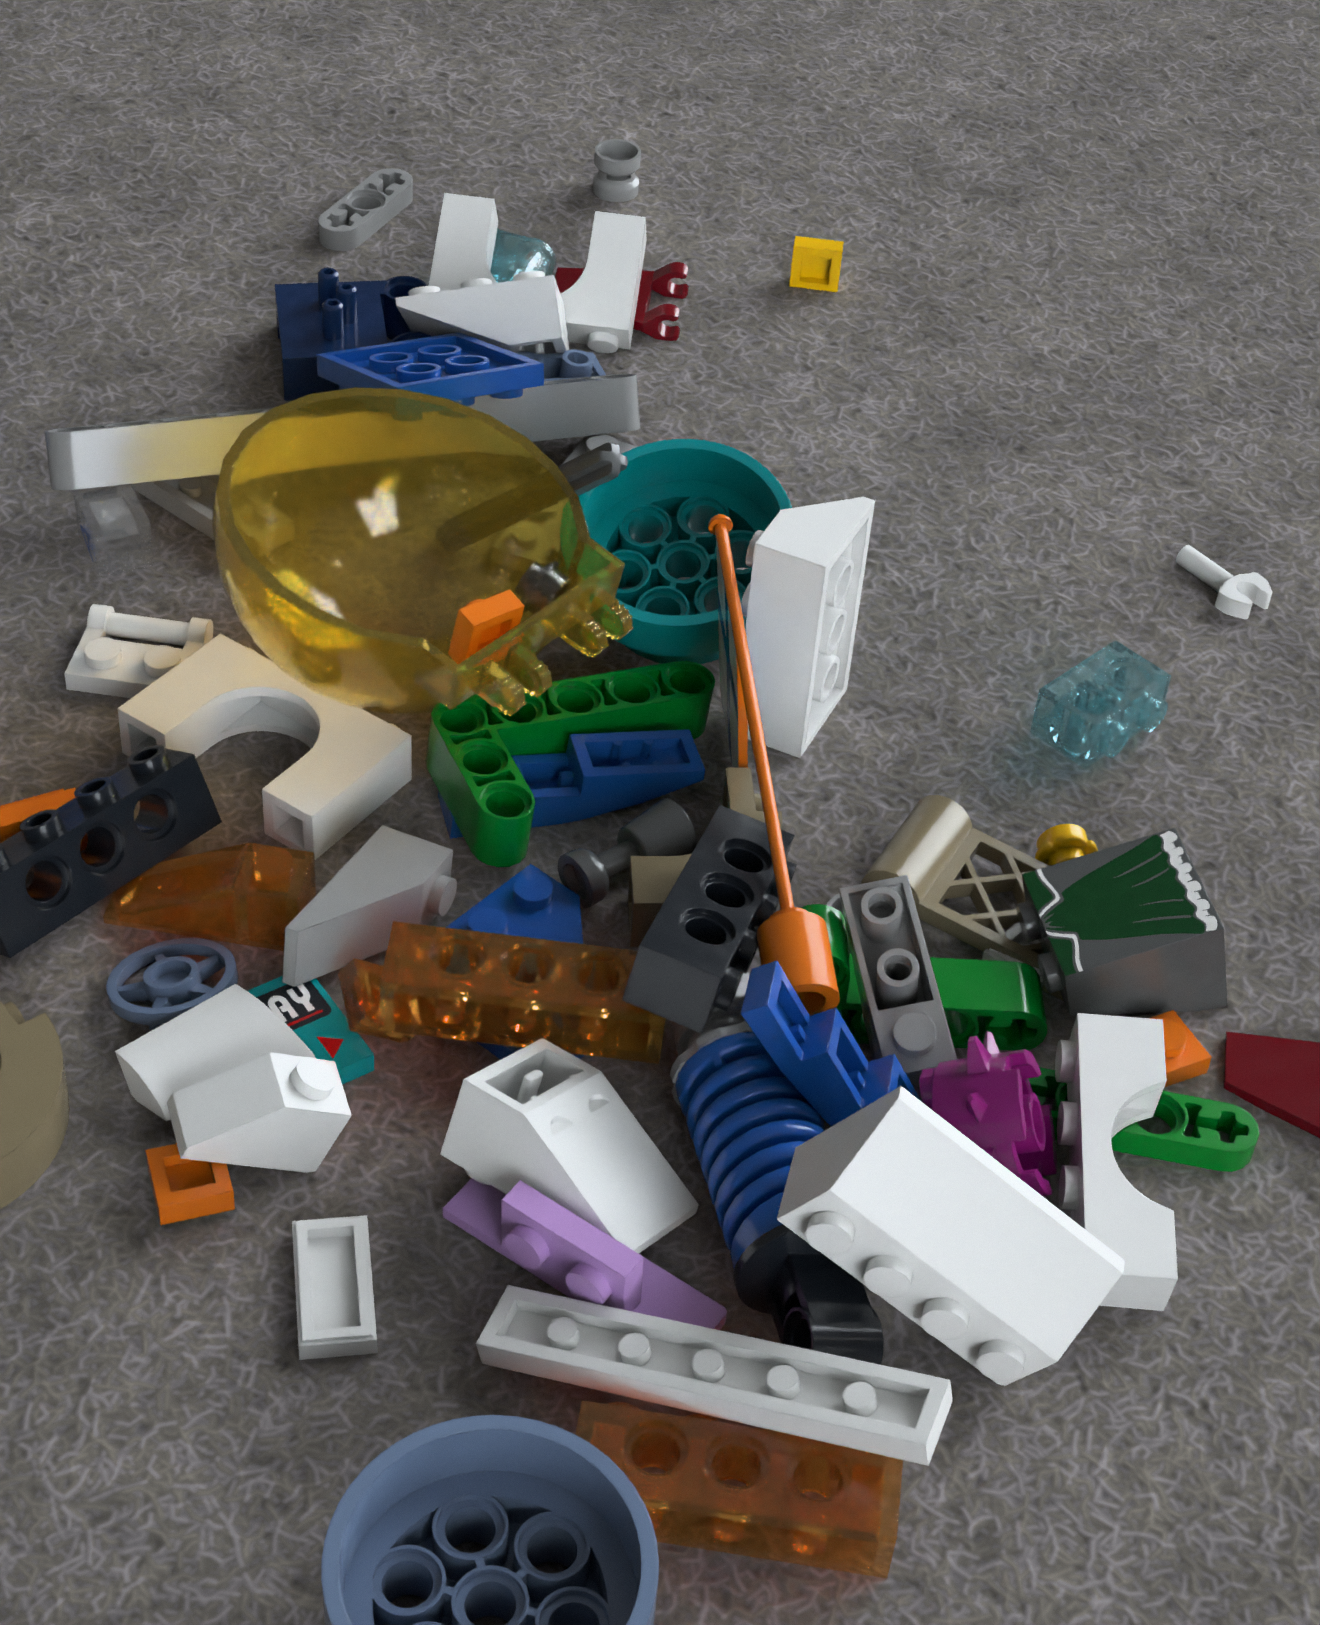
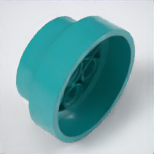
M671 439L633 448L622 453V455L627 457L628 465L625 470L619 473L617 478L577 496L573 503L567 524V545L572 582L576 596L587 616L598 628L646 659L658 663L691 661L699 664L718 660L716 535L708 530L709 521L715 515L724 514L733 522V528L728 535L741 602L744 592L751 582L752 567L746 565V553L749 543L757 530H766L780 510L792 508L790 499L777 478L765 466L746 453L721 443L698 439ZM737 568H748V569L738 570ZM689 577V579H684V580H681V579H678V578ZM623 587H633L630 589H620ZM743 616L744 625H745V628H746V619H747V617Z

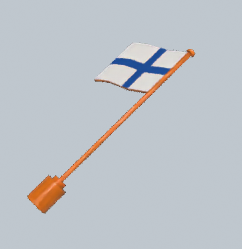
M718 514L710 519L708 530L716 535L721 702L732 767L748 768L749 725L780 910L773 913L757 929L756 937L760 963L762 966L774 961L779 962L811 1016L836 1008L840 1001L827 925L821 916L808 912L803 908L794 907L728 535L733 528V522L728 516Z

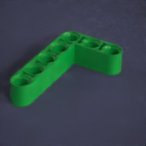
M674 661L445 699L437 703L431 712L425 759L426 767L473 855L481 862L490 866L510 867L520 863L526 857L535 808L534 795L514 762L512 755L566 753L569 734L689 729L693 739H696L705 731L715 678L708 668L699 663Z

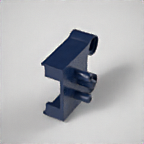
M327 267L318 272V283L275 284L276 326L278 339H280L284 401L365 398V396L356 392L341 391L338 384L319 377L316 354L431 337V335L426 333L411 332L397 308L395 300L396 297L409 296V290L427 286L426 283L412 276H397L382 281L339 282L338 271Z

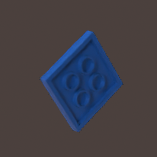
M460 332L316 354L319 377L338 384L341 391L356 392L365 396L366 402L389 406L392 408V413L396 415L422 414L426 412V405L437 403L448 407L470 406L475 403V397L490 395L493 398L499 399L517 398L523 395V389L544 385V363Z

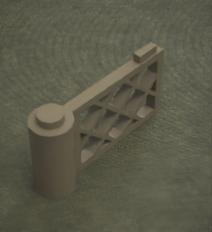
M928 795L920 799L864 876L861 884L907 875L920 920L983 952L991 948L1039 969L1037 955L1043 953L1040 943L1020 945L1007 938L1003 928H1010L1014 923L1019 922L1017 911L1013 909L995 912L987 894L1012 891L1017 903L1025 902L1022 874L1048 867L1049 865L973 828L967 812L954 800L941 795ZM977 854L999 865L1004 875L978 877L971 860ZM970 896L978 914L961 915L942 905L945 899ZM1044 984L1042 990L1049 993ZM1060 991L1050 993L1051 995L1063 1000Z

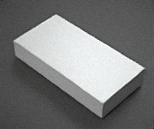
M367 1215L292 1221L299 1360L377 1353Z

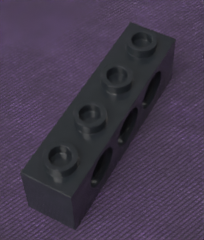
M162 745L143 748L127 759L128 766L110 777H100L82 784L75 790L74 799L56 810H45L28 817L20 824V832L0 843V955L8 958L13 957L222 823L194 754L167 749ZM139 801V813L137 818L134 820V809ZM87 833V834H88L87 846H86L84 852L81 854V852H80L81 841H82L83 837L85 836V834ZM34 865V878L26 889V876Z
M722 805L718 807L639 946L622 1001L699 1033H703L715 1008L728 1012L743 973L746 974L756 954L758 948L757 929L776 912L779 904L766 823ZM781 830L785 857L787 858L795 835ZM786 860L791 883L797 864Z

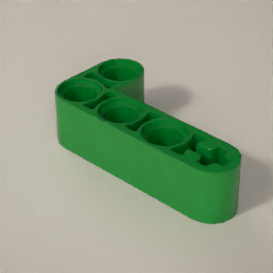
M811 904L803 906L801 908L821 916L827 925L840 1001L836 1008L856 1042L869 1044L852 955L848 950V935L844 915L841 911L828 905ZM930 957L954 1048H968V1039L971 1036H977L983 1044L987 1031L993 1033L999 1050H1030L1044 1041L1047 1035V1023L1040 975L1035 968L1026 963L1016 961Z

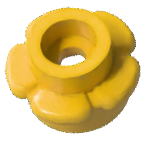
M1060 824L1047 829L1039 836L1036 843L1038 850L1035 859L1051 866L1097 852L1098 849L1094 841L1088 840L1086 832L1082 827L1075 824Z

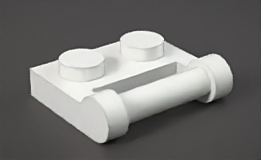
M92 604L88 613L87 627L64 673L66 689L132 698L212 640L213 622L211 619L192 617L190 622L115 613L112 606ZM110 636L182 645L184 647L180 649L167 645L158 646L114 640Z

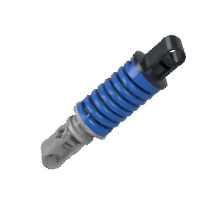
M749 972L743 973L728 1012L715 1008L703 1033L671 1021L676 1030L674 1044L678 1057L670 1071V1077L674 1083L671 1090L673 1098L686 1117L689 1135L693 1140L696 1156L700 1162L703 1177L715 1207L718 1223L722 1228L726 1247L730 1251L734 1268L733 1280L738 1296L751 1309L772 1314L782 1344L881 1365L884 1351L883 1330L877 1313L870 1305L863 1283L820 1251L811 1247L809 1243L777 1220L795 1148L825 1131V1125L820 1114L780 1071L741 1015L750 976Z

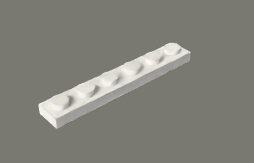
M507 1285L476 1342L482 1364L929 1466L953 1401L949 1379Z

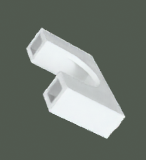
M444 193L428 286L439 287L440 291L459 289L462 282L477 278L490 279L492 284L498 283L491 274V264L498 228L495 199ZM595 211L585 269L574 285L560 294L564 304L568 342L587 344L591 350L599 353H614L618 348L630 350L647 241L646 217Z
M221 633L117 708L122 753L129 757L143 748L162 745L167 749L194 754L195 758H197L211 746L225 738L253 731L286 734L308 745L311 748L310 751L262 789L264 833L312 861L319 858L412 779V743L410 734Z

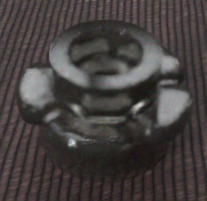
M535 562L524 573L515 588V593L522 597L520 601L525 605L523 613L529 610L540 619H544L561 600L570 585L571 579L558 570L560 566L558 562H549L544 567Z

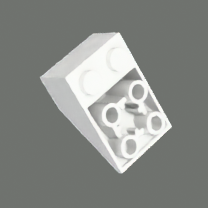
M542 271L521 272L513 276V281L493 284L492 280L486 278L470 279L462 282L459 289L440 291V288L436 286H421L409 290V296L395 298L396 306L411 332H422L431 336L460 332L514 353L527 351L535 354L564 353L570 350L564 304L554 275L545 276V273Z
M541 1038L463 1079L440 1155L464 1168L467 1175L473 1180L482 1184L492 1185L505 1194L521 1180L638 1254L696 1214L699 1206L697 1201L604 1074L595 1067Z

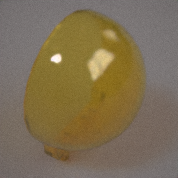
M354 387L314 393L269 410L242 430L223 459L213 504L212 530L219 575L225 594L253 642L282 672L319 695L351 707L384 714L432 712L433 707L437 703H442L452 710L469 697L478 695L492 707H497L499 712L511 716L527 704L524 692L526 694L529 693L531 697L535 695L537 698L553 685L552 672L548 670V666L542 660L539 661L537 659V656L558 636L576 650L579 649L582 654L594 658L609 646L608 636L612 640L617 639L618 641L634 629L632 626L633 616L630 615L629 609H626L624 604L620 605L619 600L615 598L625 563L590 538L579 497L559 467L527 437L488 414L446 398L403 389ZM510 589L525 605L520 624L460 664H457L448 655L458 610L473 600L486 599Z

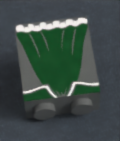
M1176 828L1022 874L1025 902L1016 904L1021 929L1027 942L1039 941L1043 953L1037 955V961L1045 987L1049 994L1060 991L1070 1016H1076L1077 1013L1106 1015L1164 1013L1171 1010L1175 1012H1194L1228 1007L1224 927Z

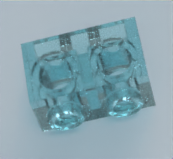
M1115 640L1039 689L1030 732L1084 769H1087L1104 756L1109 758L1116 756L1129 739L1142 730L1151 732L1161 723L1168 709V703L1165 701L1171 675Z

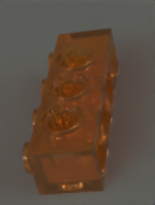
M393 921L380 980L378 1027L380 1031L522 1048L544 1038L572 1054L659 1064L666 1018L622 1001L638 952L637 950Z
M588 1401L581 1402L575 1435L602 1451L629 1478L646 1505L653 1523L657 1542L881 1578L888 1577L897 1540L903 1460L770 1429L723 1423L707 1415L692 1414L684 1417L640 1410L638 1407L624 1402H610L607 1404ZM657 1467L666 1472L653 1474L642 1470V1468ZM722 1480H738L745 1483L746 1486H731L722 1482ZM816 1492L828 1499H813L803 1493Z

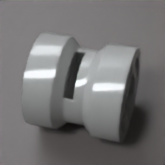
M609 139L599 142L595 146L594 164L598 172L593 178V192L597 197L609 202H626L638 195L639 178L635 174L640 168L641 149L638 145L623 139Z

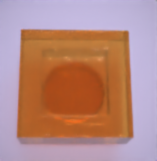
M354 958L338 973L350 1031L400 1043L410 1041L422 1030L409 972Z

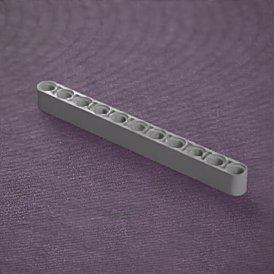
M613 374L544 381L543 386L523 389V395L517 398L499 399L493 398L490 395L475 397L473 405L465 407H448L441 403L426 405V412L409 416L396 415L392 413L391 407L384 404L369 403L365 399L67 427L47 430L44 434L51 489L77 490L628 432L640 429L637 375Z

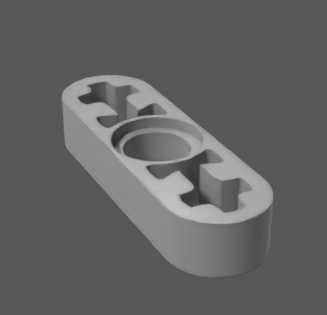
M395 168L381 169L371 174L319 216L320 244L327 249L335 251H347L360 246L413 201V177L411 174Z

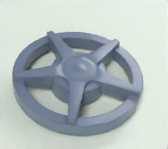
M201 938L172 939L144 947L123 959L110 973L106 990L110 1006L119 1017L136 1024L149 1025V1029L154 1030L159 1025H163L230 986L237 984L238 970L233 954L220 943ZM179 955H200L209 958L196 963L191 958ZM155 962L145 970L142 982L123 985L137 970ZM225 967L223 977L216 986L211 988L202 984L204 980ZM150 1000L153 1002L152 1008L137 1006L129 1002Z

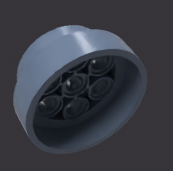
M505 1415L463 1417L431 1425L399 1440L373 1459L349 1485L330 1520L324 1540L321 1582L325 1625H474L472 1622L483 1616L503 1618L508 1622L506 1625H654L659 1556L653 1523L645 1503L625 1473L602 1451L569 1431L538 1420ZM464 1542H477L486 1546L485 1549L474 1553L462 1552L454 1547ZM544 1562H557L568 1569L559 1573H545L536 1569L535 1566ZM404 1595H415L426 1600L412 1608H401L391 1604L394 1599Z

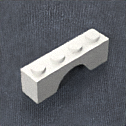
M1077 1013L1070 1039L1058 1041L1055 1059L1056 1081L1067 1083L1068 1102H1060L1057 1117L1058 1144L1069 1145V1165H1062L1060 1171L1059 1207L1060 1209L1071 1210V1219L1125 1260L1123 1274L1099 1306L1164 1311L1178 1280L1174 1210L1150 1200L1132 1186L1118 1167L1111 1142L1112 1137L1123 1128L1135 1122L1151 1118L1155 1113L1167 1081L1163 1019Z

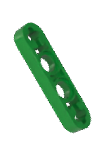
M1039 1067L1041 1075L1028 1079L1032 1092L1037 1095L1040 1105H1045L1046 1097L1054 1098L1051 1112L1055 1139L1057 1140L1058 1109L1061 1101L1068 1102L1067 1083L1056 1081L1055 1070ZM1163 1091L1153 1116L1161 1118L1168 1123L1172 1129L1171 1132L1154 1134L1144 1130L1135 1122L1120 1130L1112 1137L1111 1142L1112 1150L1216 1171L1233 1172L1243 1169L1250 1162L1260 1132L1258 1123L1253 1116L1239 1106ZM1187 1124L1194 1125L1191 1135L1194 1137L1184 1135ZM1218 1131L1228 1133L1231 1143L1220 1141Z

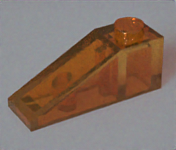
M248 842L159 862L114 891L103 915L104 923L284 951L285 927L316 896L314 852Z

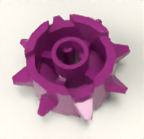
M987 1031L983 1044L977 1036L969 1037L967 1058L940 1062L936 1068L922 1070L919 1085L922 1102L1041 1196L1052 1195L1053 1191L1049 1180L1043 1179L1042 1176L1057 1174L1056 1139L1050 1104L1040 1105L1037 1095L1032 1092L1028 1079L1041 1075L1039 1065L1032 1052L1022 1049L1000 1053L993 1033Z

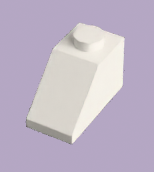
M273 1052L266 1053L173 1092L167 1101L180 1159L303 1173L317 1170L352 1116L335 1061Z

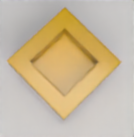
M795 236L789 286L837 292L844 242Z

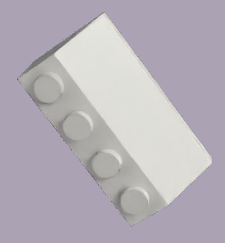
M858 497L780 510L766 530H757L749 543L746 553V565L752 567L751 582L744 592L741 608L743 616L747 617L745 631L765 744L770 748L801 758L847 690L875 500ZM748 725V739L751 740L750 731H749V725Z
M902 1086L795 1148L777 1216L779 1222L809 1243L811 1247L820 1251L863 1283L870 1291L879 1295L922 1327L928 1334L938 1339L977 1368L983 1375L995 1383L1004 1386L1058 1362L1124 1271L1125 1260Z

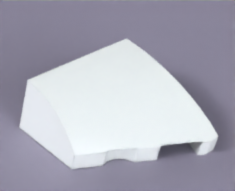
M237 984L230 986L115 1051L131 1095L137 1102L165 1121L171 1120L167 1101L173 1092L269 1052L315 1058V1055L277 1014Z

